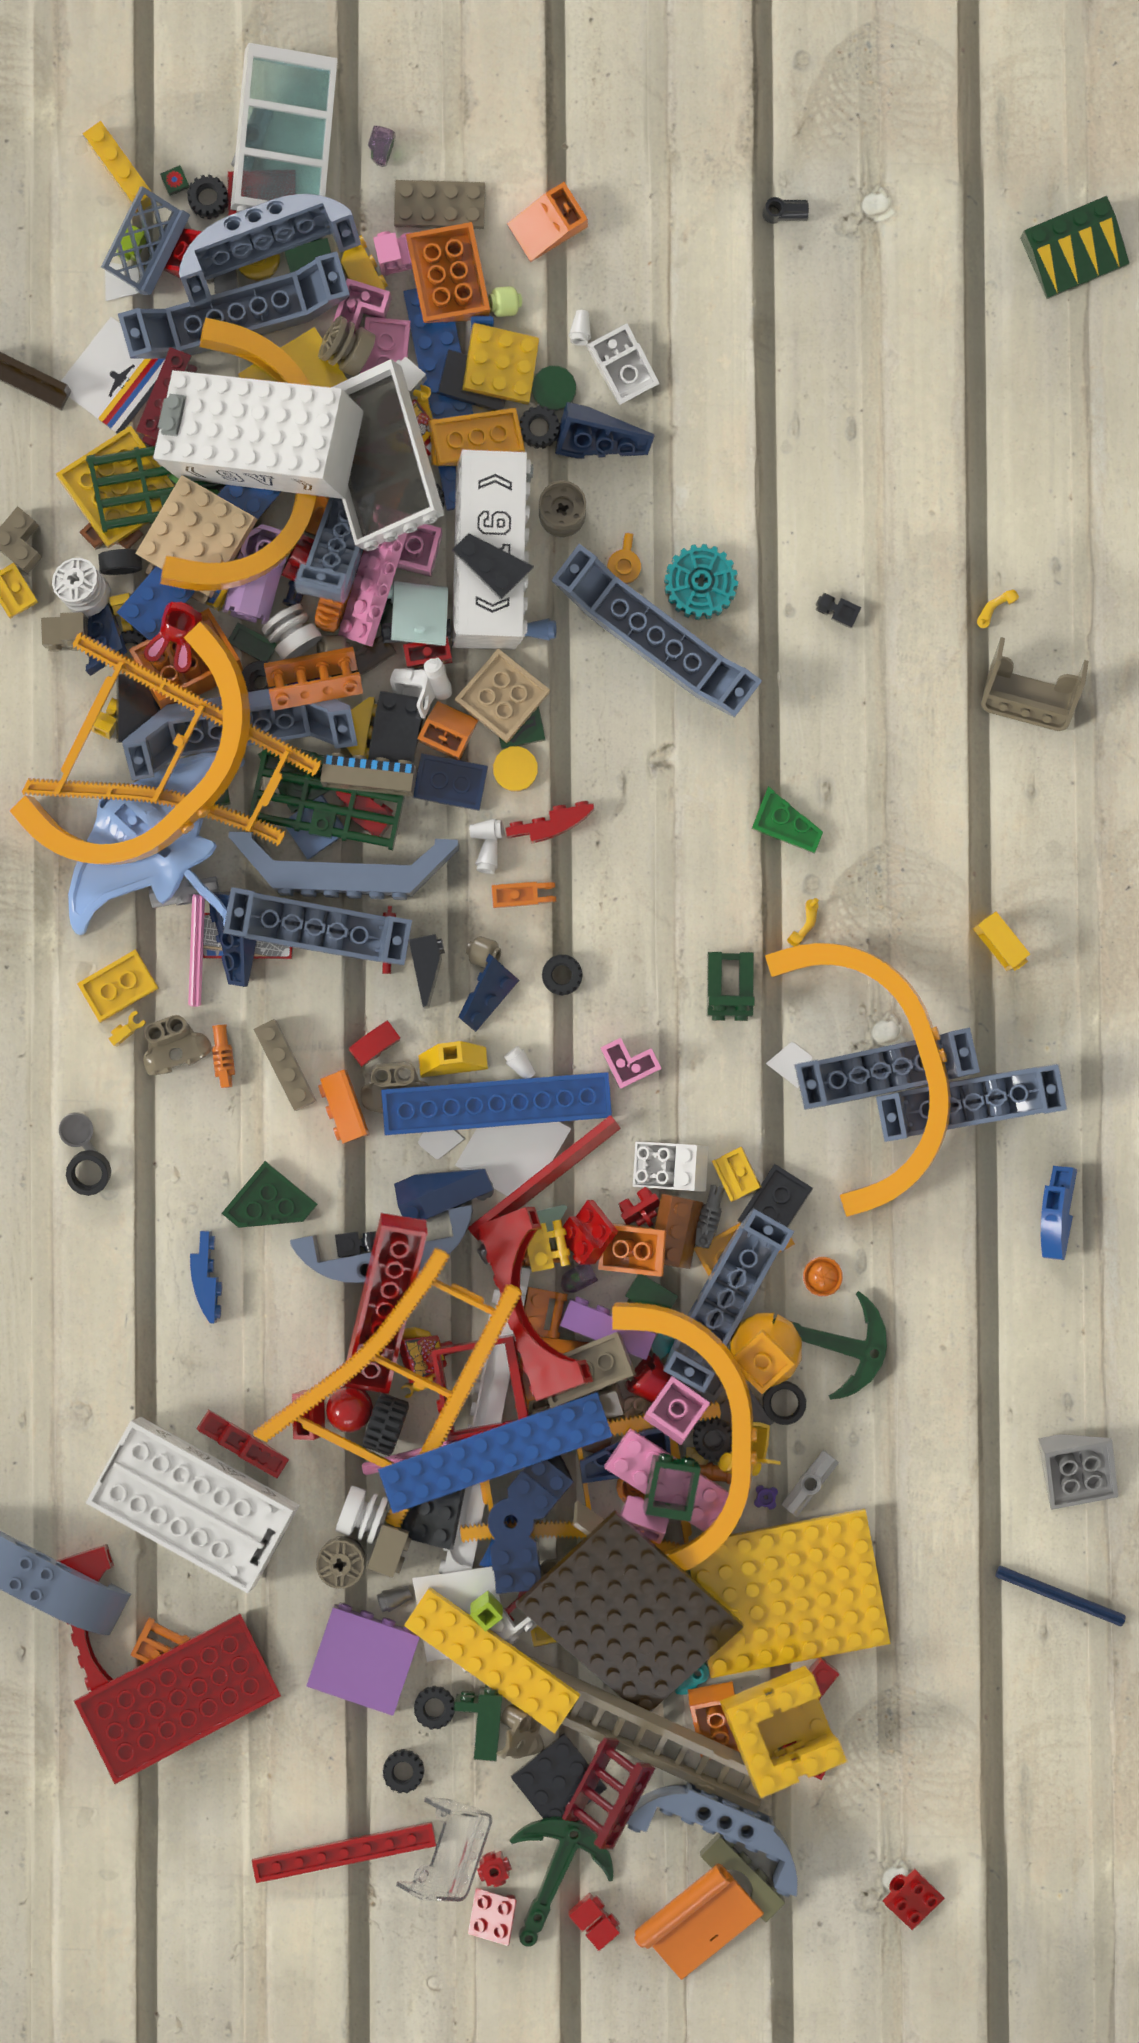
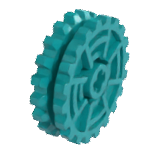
M696 544L691 545L690 550L687 551L683 548L680 551V556L674 555L671 561L672 564H668L666 570L668 574L664 578V583L668 584L665 586V594L670 595L668 601L670 605H676L675 610L678 613L680 611L685 612L684 617L689 618L693 615L695 620H700L701 616H705L706 620L711 619L712 614L719 616L722 608L727 609L730 606V600H734L736 594L734 590H737L738 581L734 579L737 578L738 573L737 570L732 569L734 562L726 559L727 554L725 552H717L718 547L713 546L712 549H709L707 544H702L701 548H697ZM699 578H704L703 582H707L704 583L703 587L698 586L699 583H695Z

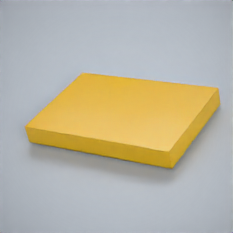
M136 949L77 983L99 1023L159 989Z

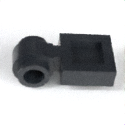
M826 593L819 596L815 604L817 606L816 611L824 615H828L829 612L833 611L831 620L852 629L862 607L843 598L840 599L837 605L834 602L835 598Z
M358 1231L336 1234L338 1257L361 1254L360 1246L364 1247L365 1251H371L376 1231L362 1233L363 1238L359 1239Z

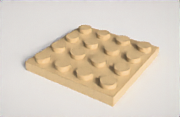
M181 475L135 554L160 569H163L166 555L204 563L230 562L235 559L258 519ZM200 591L210 598L215 593V591Z

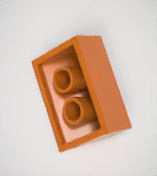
M343 1069L321 1078V1084L318 1085L322 1098H327L329 1106H326V1111L329 1119L334 1118L337 1127L333 1128L337 1141L342 1140V1143L345 1144L370 1135L348 1071Z

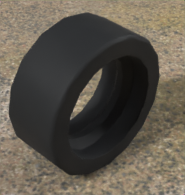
M116 549L98 554L100 573L104 575H124L139 572L142 570L141 557L135 554L136 549Z
M93 1150L79 1152L71 1159L66 1168L67 1183L73 1191L80 1195L90 1196L99 1193L105 1188L111 1177L109 1161L104 1155ZM90 1160L98 1164L102 1171V1176L98 1183L90 1186L78 1180L75 1171L80 1162Z
M784 1381L765 1391L763 1408L766 1415L773 1422L780 1425H790L797 1422L803 1416L806 1410V1398L804 1392L796 1384ZM782 1389L792 1391L798 1400L796 1411L789 1416L777 1415L771 1407L773 1395Z

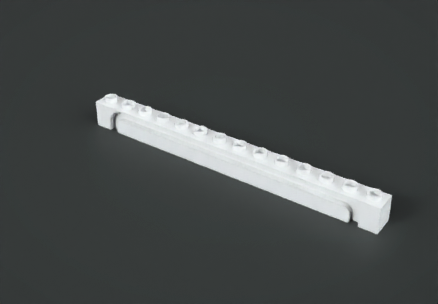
M522 1267L520 1276L523 1306L531 1268ZM494 1289L492 1303L498 1305V1301H500L502 1296L500 1290ZM508 1321L505 1323L506 1325L499 1336L514 1334L508 1325ZM505 1344L493 1347V1351H491L482 1369V1378L476 1381L474 1393H478L477 1403L472 1402L470 1415L474 1416L473 1424H468L467 1428L499 1423L502 1420L510 1379ZM480 1483L465 1488L454 1549L448 1550L443 1548V1551H447L446 1560H441L440 1574L471 1570L473 1568L478 1540L476 1541L474 1538L473 1542L470 1539L469 1543L467 1540L463 1543L459 1528L461 1525L464 1528L465 1524L469 1527V1524L473 1526L474 1523L478 1525V1522L480 1524L482 1522L485 1504L482 1500Z

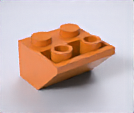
M437 701L417 739L421 744L456 760H460L479 720Z

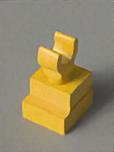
M130 593L109 597L116 617L120 616L117 611L131 596ZM121 617L123 632H127V630L134 631L133 626Z
M112 698L110 700L106 713L100 712L92 728V732L109 740L116 728V718H114L116 715V699Z

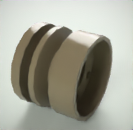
M339 316L325 333L318 357L323 361L328 360V363L332 366L340 360L339 369L354 377L361 371L368 360L376 336L363 327L358 328L354 333V322H347L346 318Z
M561 480L551 483L543 490L539 500V519L546 532L553 536L564 538L574 535L581 529L585 522L587 502L579 486L572 482ZM559 509H562L563 512L566 511V515L563 516L562 513H559Z
M337 1536L330 1539L322 1547L316 1560V1570L320 1579L326 1585L335 1589H345L354 1585L361 1578L366 1567V1553L363 1546L356 1539L348 1536ZM338 1558H341L342 1562H346L343 1569L335 1565Z

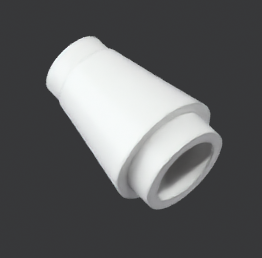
M586 310L576 311L569 333L570 342L574 345H587L588 340L591 339L589 312Z
M496 818L471 824L469 828L471 838L498 841V838H503L504 836L503 822Z
M484 840L476 861L477 871L485 874L495 873V869L498 868V842L496 840Z
M519 1046L504 1056L507 1060L506 1064L523 1079L531 1078L536 1073L524 1049L521 1050Z

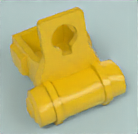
M753 1422V1428H757V1441L753 1442V1450L757 1451V1464H753L752 1476H757L760 1473L761 1463L781 1465V1461L765 1459L769 1445L770 1425L761 1422ZM725 1453L720 1457L718 1466L722 1471L732 1474V1453Z

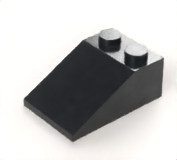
M380 691L368 760H376V758L380 757L389 759V762L398 763V760H407L414 764L418 745L417 738L423 721L417 708L418 697Z
M436 934L409 940L424 1009L430 1007L442 962L441 954L445 953L443 940L438 939Z

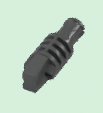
M710 1185L707 1203L701 1208L696 1227L695 1245L709 1249L722 1213L719 1207L725 1188L718 1186L717 1190L716 1185Z

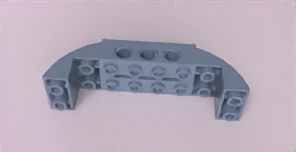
M687 1782L686 1785H670L646 1793L639 1799L627 1822V1827L637 1833H640L641 1830L647 1832L656 1808L659 1807L660 1812L668 1816L676 1814L681 1817L683 1822L689 1825L697 1823L703 1826L702 1829L710 1834L718 1832L724 1835L723 1838L731 1843L736 1844L739 1841L746 1844V1849L755 1853L758 1850L767 1854V1858L778 1862L772 1875L777 1892L786 1897H789L790 1894L795 1897L797 1896V1875L791 1852L781 1832L774 1825L773 1818L759 1811L755 1813L713 1793L711 1795L697 1789L696 1785ZM701 1807H708V1808H709V1809H708L707 1811H705V1812H700V1811H699V1809H700ZM723 1816L730 1817L727 1821L720 1820ZM745 1825L751 1826L748 1830L741 1829Z

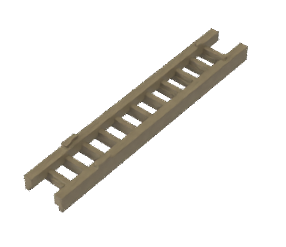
M528 1656L581 1694L561 1723L562 1725L600 1742L604 1737L616 1738L620 1741L616 1748L617 1750L694 1784L697 1789L703 1790L708 1794L712 1795L713 1793L757 1813L761 1799L744 1792L745 1789H748L751 1779L740 1752ZM585 1701L597 1706L590 1721L578 1716ZM605 1711L619 1716L612 1731L599 1726ZM626 1720L640 1726L633 1741L619 1735ZM646 1730L661 1736L654 1750L639 1744ZM667 1739L682 1745L675 1760L660 1754ZM688 1749L703 1755L696 1769L681 1763ZM709 1758L724 1764L717 1779L702 1773ZM730 1768L745 1774L738 1788L723 1782Z

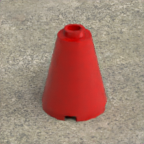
M652 1353V1358L648 1355L646 1360L643 1359L634 1368L636 1375L631 1381L627 1379L625 1383V1388L629 1392L652 1404L672 1377V1375L663 1371L665 1365L655 1353Z

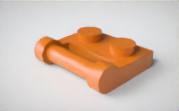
M527 1287L524 1309L533 1328L540 1336L559 1339L561 1332L558 1331L564 1301H567L568 1294ZM553 1298L556 1300L550 1330L544 1329L549 1300Z
M149 1617L130 1656L147 1662L172 1649L148 1637L150 1631L179 1645L189 1640L190 1637L185 1634L181 1636L155 1623L156 1620Z

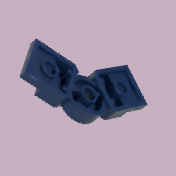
M548 1460L525 1467L508 1487V1498L496 1503L489 1513L488 1528L491 1535L496 1539L490 1547L496 1594L528 1591L542 1578L538 1542L531 1537L535 1528V1519L545 1518L574 1482ZM509 1515H514L518 1520L515 1528H510L506 1524V1519Z

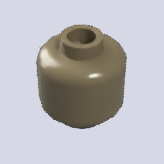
M327 635L317 642L316 649L317 653L351 646L350 643H346L342 635Z
M479 936L473 942L470 941L468 943L466 954L469 956L471 964L485 968L488 963L486 959L489 954L496 960H500L501 948H499L495 940Z

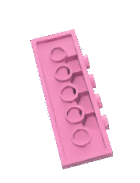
M378 505L369 534L407 518L411 514ZM407 533L399 535L394 541L379 544L374 550H364L338 635L371 647L373 646Z

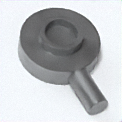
M79 1112L66 1115L59 1125L61 1140L71 1147L82 1146L85 1151H96L90 1142L93 1135V1124L89 1117Z

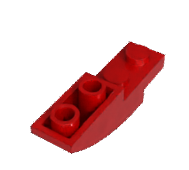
M588 801L576 802L575 807L566 808L565 804L553 806V810L549 811L550 820L547 821L545 817L532 819V823L523 824V821L509 823L510 827H505L507 839L530 835L531 844L559 836L585 820L594 811V803L589 804Z

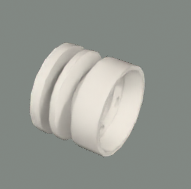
M83 558L69 559L64 561L53 575L52 586L55 594L72 612H83L86 616H92L99 613L107 605L111 591L109 583L90 561Z
M296 604L280 611L262 628L265 636L270 635L268 638L270 643L281 640L275 648L281 660L301 656L315 646L322 638L314 623L303 626L309 619L307 613H303L304 608L301 604Z
M352 1485L335 1531L350 1536L355 1527L359 1528L358 1539L362 1540L365 1531L370 1532L367 1543L372 1544L380 1533L385 1521L388 1498L383 1497L380 1506H377L375 1502L378 1494H374L370 1502H366V1490Z

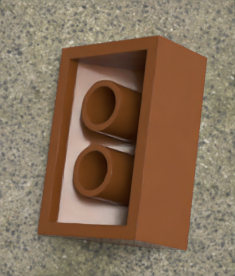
M661 1194L654 1229L666 1230L664 1265L690 1269L695 1248L696 1227L704 1202Z

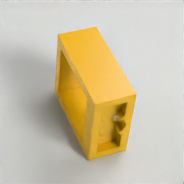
M997 911L973 928L1006 971L1010 969L1016 971L1028 962L1026 958L1030 955L1029 951Z

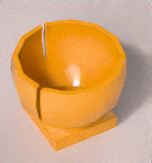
M756 1313L742 1320L730 1338V1352L739 1364L745 1380L750 1382L761 1394L768 1388L788 1380L802 1360V1339L792 1322L777 1314L773 1324L775 1313Z

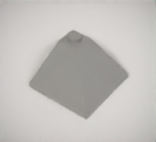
M1065 1434L1038 1438L1051 1510L1118 1497L1113 1442L1111 1438Z

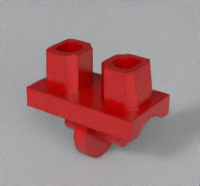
M644 1187L636 1193L641 1200L637 1205L633 1206L629 1198L618 1204L622 1213L621 1217L626 1225L636 1222L638 1226L647 1223L649 1227H652L653 1223L650 1219L657 1216L654 1209L659 1207L660 1200L655 1193L653 1194L647 1187Z

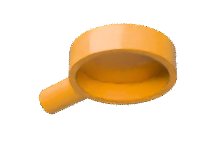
M625 533L622 550L614 552L607 563V568L625 584L634 582L641 571L640 559L631 551L634 536L632 533Z

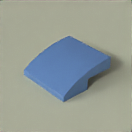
M323 795L315 799V801L328 803ZM305 808L302 821L311 823L314 810ZM298 811L290 816L289 819L296 820ZM337 817L335 828L344 829L343 824ZM286 827L307 860L313 858L327 846L340 839L333 836L332 839L310 835L308 831L300 830L297 832L293 828Z

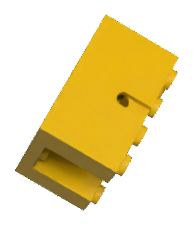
M805 1666L719 1701L753 1787L760 1798L800 1782L798 1778L800 1776L807 1775L810 1778L847 1762L839 1739L832 1733L818 1699L821 1694L813 1674ZM794 1741L797 1742L796 1744H793V1745H791V1746H789V1747H786V1748H784V1749H781V1750H778V1749H777V1748L782 1747V1746H784V1745H786V1744H789V1743H791V1742H794Z

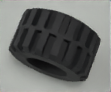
M382 1393L378 1397L363 1438V1447L390 1456L395 1449L406 1419L409 1402Z

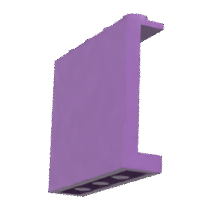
M334 1604L306 1687L393 1716L420 1637L405 1626L403 1628L395 1625L396 1621L383 1617L380 1620L374 1618V1614L361 1610L359 1613L353 1611L352 1606L348 1604Z

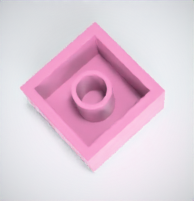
M423 524L417 527L416 531L407 533L397 568L432 577L443 532L442 528Z
M672 1376L643 1419L682 1445L708 1408L710 1402Z

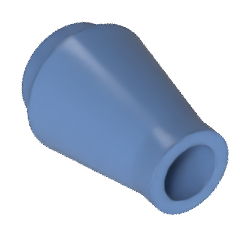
M548 618L527 623V634L525 636L548 641L555 639L557 633L556 621Z

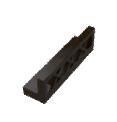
M0 352L1 382L62 411L71 393V389L67 384Z

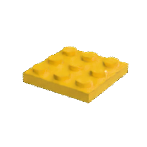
M474 323L472 325L462 390L528 405L531 397L539 338Z

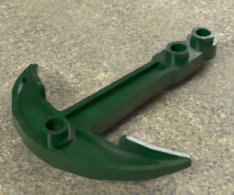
M860 1291L855 1294L859 1299L864 1321L867 1324L865 1340L811 1329L792 1322L803 1342L860 1360L854 1376L850 1375L840 1388L828 1395L830 1400L848 1397L860 1391L873 1380L885 1359L887 1349L885 1325L878 1309ZM873 1349L879 1352L876 1358L870 1356V1352Z
M547 1817L527 1824L509 1839L511 1844L524 1841H543V1836L559 1840L537 1897L532 1901L524 1919L525 1926L519 1931L520 1942L526 1947L533 1946L537 1942V1933L542 1931L551 1910L550 1905L578 1848L590 1853L592 1860L604 1871L608 1881H613V1864L608 1849L597 1847L594 1844L598 1837L597 1833L580 1821H565L562 1817ZM572 1831H577L578 1835L572 1837L570 1836V1833ZM540 1914L542 1917L540 1920H535L534 1916ZM531 1935L533 1938L530 1941H526L525 1937Z

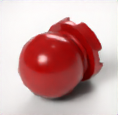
M340 1387V1389L336 1390L330 1396L326 1406L327 1418L331 1425L341 1432L348 1433L359 1431L369 1422L373 1412L372 1399L367 1391L349 1387Z

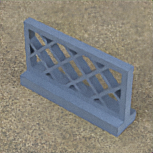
M141 186L101 268L129 284L140 294L151 295L190 214L184 210H179ZM143 195L150 198L153 208L142 209L141 199ZM165 207L171 211V214L167 221L161 222L158 209ZM154 211L157 224L147 226L144 213ZM139 215L143 228L133 230L131 220L133 216ZM158 227L160 237L157 241L151 242L148 229ZM144 231L147 244L137 246L134 233ZM129 235L133 248L123 251L121 240L124 236ZM148 247L150 257L148 261L142 262L138 249ZM134 251L137 264L127 267L124 254ZM119 255L123 268L115 270L109 264L113 257ZM139 268L140 277L137 283L130 278L129 269Z

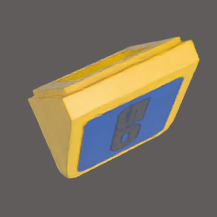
M228 589L216 590L206 605L221 611Z

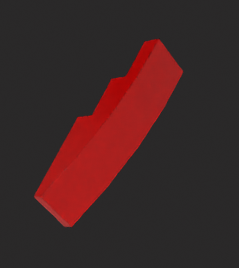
M209 1409L196 1428L197 1431L215 1440L219 1445L237 1454L239 1458L278 1479L289 1461V1458Z

